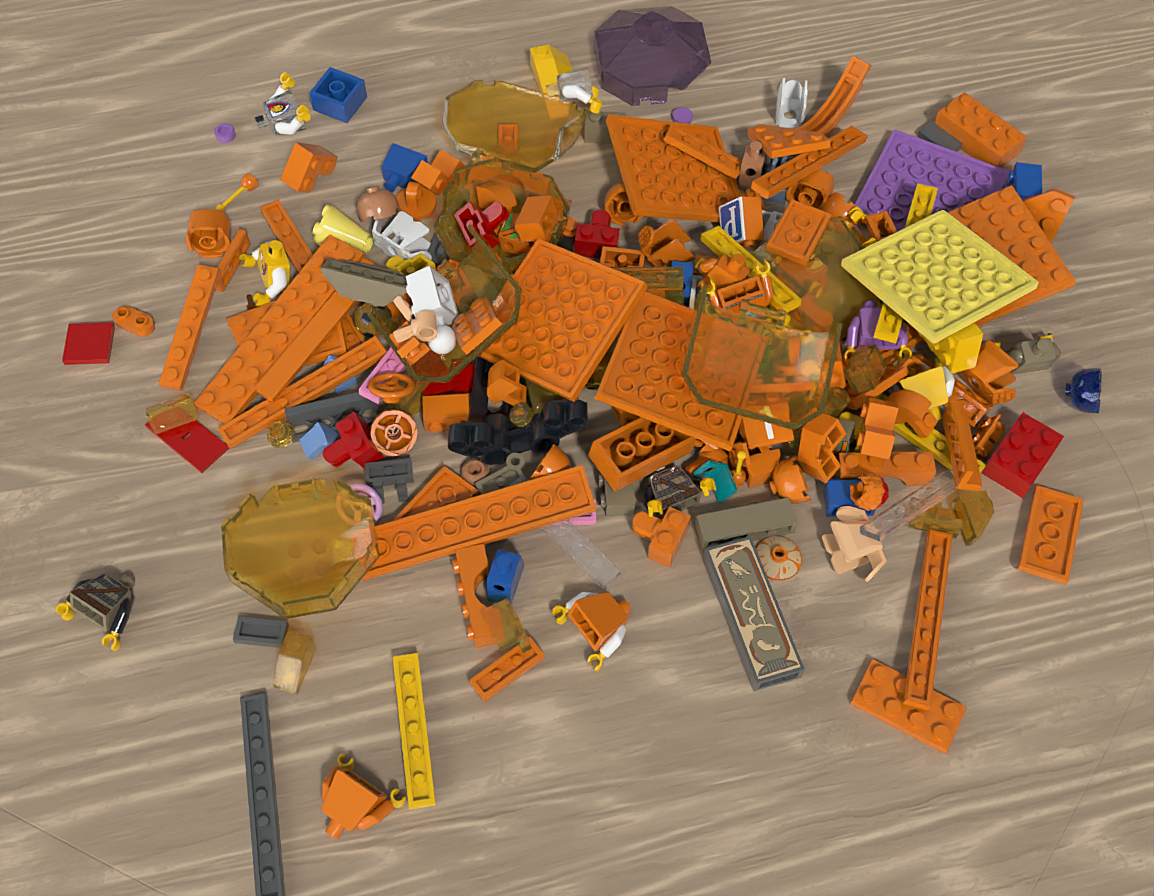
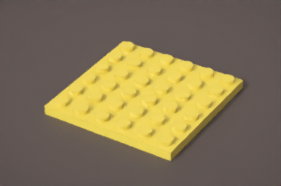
M945 210L934 213L842 259L841 264L845 270L933 344L1037 289L1039 283Z

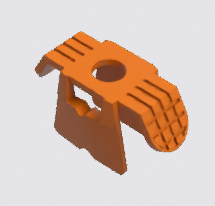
M675 220L668 221L656 230L646 225L638 233L641 252L665 276L671 274L672 261L689 262L695 259V256L689 250H685V245L683 244L691 240L689 235Z
M987 340L980 347L976 367L956 372L965 384L992 405L1006 403L1016 397V392L1013 388L1004 387L1016 381V377L1011 371L1018 368V363L991 340ZM973 379L977 381L978 385L973 382Z

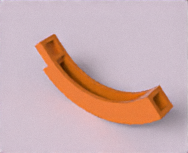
M852 56L839 82L822 107L806 123L799 127H793V129L821 132L828 137L857 98L864 85L862 83L872 65Z

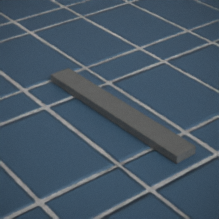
M265 692L240 697L256 896H286L268 696Z

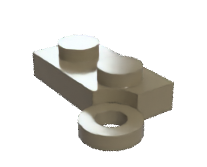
M519 453L508 455L506 467L475 483V488L479 490V494H486L526 482L527 479L521 471L525 463L524 457ZM518 459L520 463L515 466L511 464V460Z

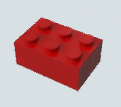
M1022 412L988 461L982 474L1024 498L1064 436Z

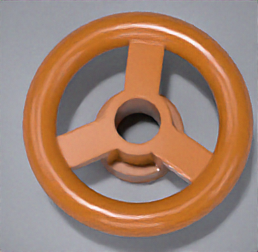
M400 373L377 375L368 384L369 391L373 395L383 398V401L386 403L399 402L401 397L409 395L415 388L413 379ZM384 380H390V381H387V382H385V383H383V384H377V383H379V382H381V381H384ZM399 380L404 381L408 386L406 388L399 386Z

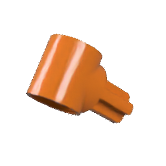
M706 444L699 452V459L686 467L685 471L693 474L694 471L709 460L727 464L730 457L722 448L714 450Z

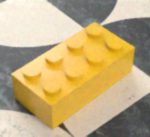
M975 323L964 327L935 344L918 331V334L927 342L930 350L934 351L941 364L951 374L976 367L983 332Z

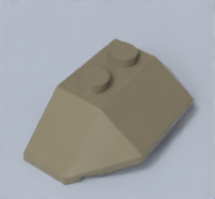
M328 258L321 266V273L339 295L352 301H362L370 303L372 306L384 307L391 303L398 295L402 296L407 293V275L399 271L358 261L336 260L335 258Z

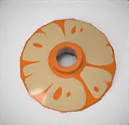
M772 536L765 538L756 547L766 575L771 580L782 581L790 579L797 574L801 567L802 555L799 548L793 541L785 537ZM775 552L782 553L783 556L778 557L775 555Z

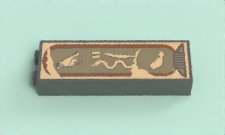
M751 536L746 538L736 537L728 543H714L708 546L704 551L703 561L753 692L801 678L805 668Z

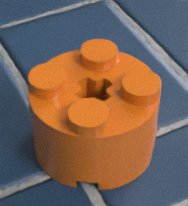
M821 169L813 172L789 186L786 192L787 201L793 199L821 210L823 203L827 201L834 191L833 176Z
M202 209L191 212L186 232V245L189 250L198 252L199 256L204 258H217L223 255V252L230 245L232 227L230 220L225 216L226 214L223 210Z

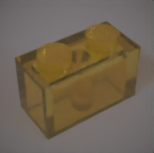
M877 344L872 346L862 345L856 348L843 371L853 394L874 390L887 367Z

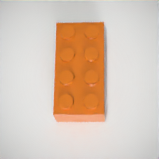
M965 92L939 110L935 120V124L963 143L961 150L969 156L1000 168L1020 154L1027 138L1023 133Z
M640 417L593 441L588 456L613 491L616 492L689 454L696 442V438Z

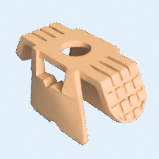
M842 506L837 509L836 513L837 518L841 521L831 522L830 526L834 534H824L822 536L826 551L832 555L830 560L837 574H842L871 563L873 571L864 580L868 583L887 562L882 551V543L871 520H868L865 510L851 506Z

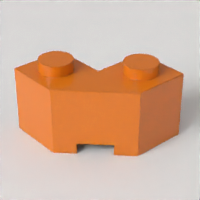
M440 149L431 165L421 160L411 178L434 194L440 195L463 178L467 166Z
M868 397L867 404H862L860 417H863L862 428L856 440V445L859 446L861 454L890 459L895 439L893 428L899 409L897 403Z
M819 411L802 428L797 460L806 475L827 483L841 467L832 451L846 436V432L837 418Z

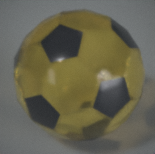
M360 302L354 309L353 324L357 331L366 337H379L385 334L391 327L392 313L387 305L384 307L372 306L370 303Z

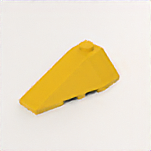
M549 44L530 48V66L550 121L569 117L570 100L564 101L563 88L561 86L562 78L572 74V66L568 56ZM556 93V96L548 98L549 94Z

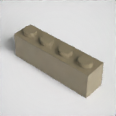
M776 497L763 503L751 502L746 506L737 508L730 506L717 512L705 511L696 516L695 529L701 549L705 551L711 544L728 543L736 537L746 538L751 536L753 541L772 536L792 534L795 532L798 522L789 497L783 499Z

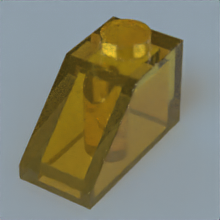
M987 490L961 493L951 502L965 546H971L982 536L994 514L993 502L989 498Z
M288 630L278 653L273 682L275 688L298 694L317 650L312 637Z

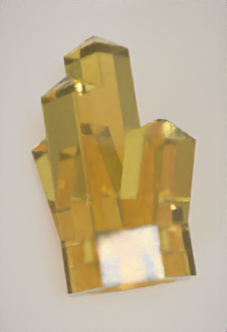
M831 387L827 393L816 399L812 405L817 411L824 407L821 411L822 413L837 418L851 399L848 393L841 387Z

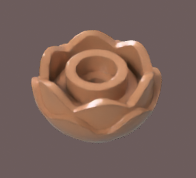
M470 460L461 469L462 479L475 487L476 482L490 475L488 465L481 462V460Z

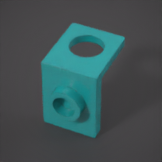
M709 460L693 472L694 476L712 478L717 489L714 493L718 502H724L738 491L728 465L725 463ZM714 467L712 470L704 472L706 469Z

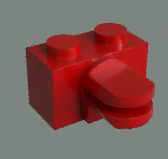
M497 201L485 210L469 202L455 213L454 216L469 247L485 255L500 243L494 230L509 218V210Z
M594 211L591 216L590 225L578 223L575 235L576 254L587 258L601 259L603 246L619 248L620 228L610 227L611 217L607 211Z
M355 412L335 424L341 438L323 450L324 459L336 468L352 458L353 461L365 469L364 463L378 462L384 458L383 453L377 450L371 439V429L368 423Z

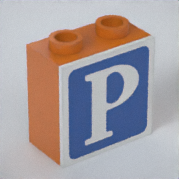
M738 197L719 206L720 227L744 249L755 247L756 243L764 240L761 197Z

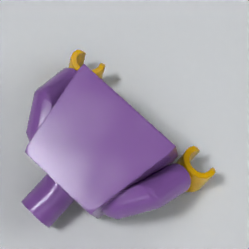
M867 301L864 303L863 308L860 309L858 316L852 319L848 327L846 337L848 349L842 354V361L846 362L848 353L852 355V363L857 360L858 354L854 347H857V350L899 349L894 354V357H898V362L902 359V352L904 353V358H910L912 352L909 348H906V344H908L906 324L902 321L896 343L873 338L882 307H877L875 301Z

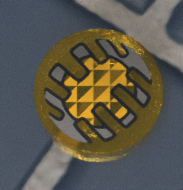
M524 402L516 404L509 413L511 422L518 427L527 425L533 417L532 408Z

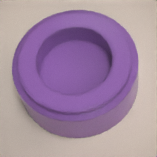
M679 107L674 110L672 120L673 122L691 124L693 114L688 108Z
M229 123L219 124L214 129L215 137L221 143L231 142L236 136L234 127Z

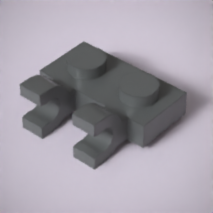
M411 458L364 463L365 483L373 487L379 494L382 504H385L383 486L396 485L399 502L408 501L407 483H414Z

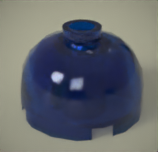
M1101 368L1082 369L1073 375L1071 383H1066L1065 396L1070 397L1071 404L1075 409L1086 413H1099L1102 386Z

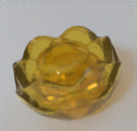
M285 420L275 421L267 430L268 442L275 448L286 447L294 439V427Z

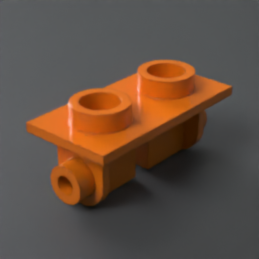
M1000 414L991 418H984L979 424L980 429L972 435L977 459L982 460L986 458L994 447L989 439L993 443H997L1004 433L1005 425L998 421L1001 416Z

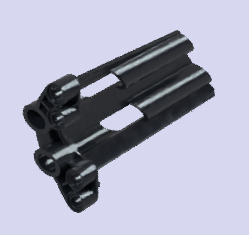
M565 236L559 243L552 242L556 246L573 252V238L570 236ZM507 269L500 272L485 288V295L492 302L493 306L515 274V270ZM476 355L467 423H455L449 426L448 449L467 457L480 458L481 462L487 465L503 463L511 453H522L530 450L534 453H546L553 444L558 446L562 437L579 431L588 425V403L582 400L570 401L520 376L519 383L527 387L526 416L523 418L520 413L517 416L519 419L516 420L514 415L515 419L513 420L511 412L512 410L514 411L515 407L507 402H504L499 411L492 413L488 409L487 385L488 373L494 363Z

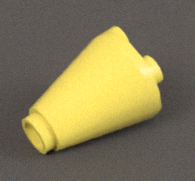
M326 204L322 212L323 218L321 223L317 222L313 228L312 233L315 234L313 242L321 246L326 238L332 235L357 250L368 254L374 243V238L370 237L367 231L337 207Z

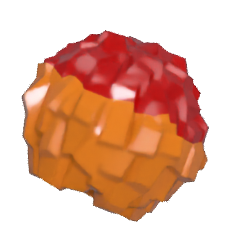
M871 471L863 473L858 477L863 482L850 485L851 500L859 508L867 511L877 509L889 498L888 485L882 477Z

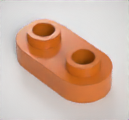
M121 306L113 312L112 317L116 326L137 336H148L155 329V323L150 315L132 307Z

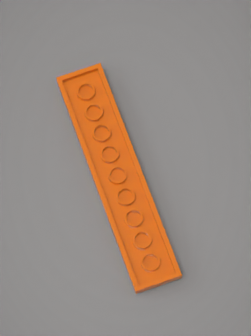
M329 235L193 403L195 407L223 425L241 415L258 394L254 390L256 384L336 291L321 273V266L328 258L360 262L363 258H366L364 253Z
M580 465L351 533L361 578L365 581L455 554L456 549L479 544L485 545L597 511L584 467Z

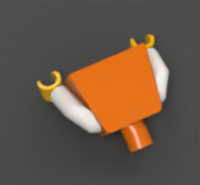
M581 592L566 602L565 607L555 606L552 610V615L556 616L559 613H563L561 617L556 619L557 624H564L569 616L594 651L600 650L598 654H592L588 658V665L594 659L600 661L599 665L594 669L596 672L602 669V660L605 657L609 658L621 645L626 633L625 625L629 620L627 614L630 613L631 607L626 600L616 602L613 596L607 592L602 594Z

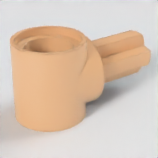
M430 310L418 312L415 319L411 320V325L394 331L395 340L402 342L414 336L421 341L434 340L438 335L436 314Z

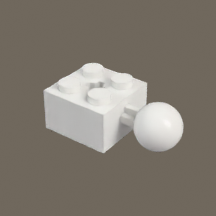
M428 266L406 276L408 284L406 290L413 302L411 309L414 316L422 310H430L436 314L438 335L434 340L428 341V345L435 353L447 354L455 348L457 343L455 332L448 325L454 322L458 316V311L449 280L431 266Z

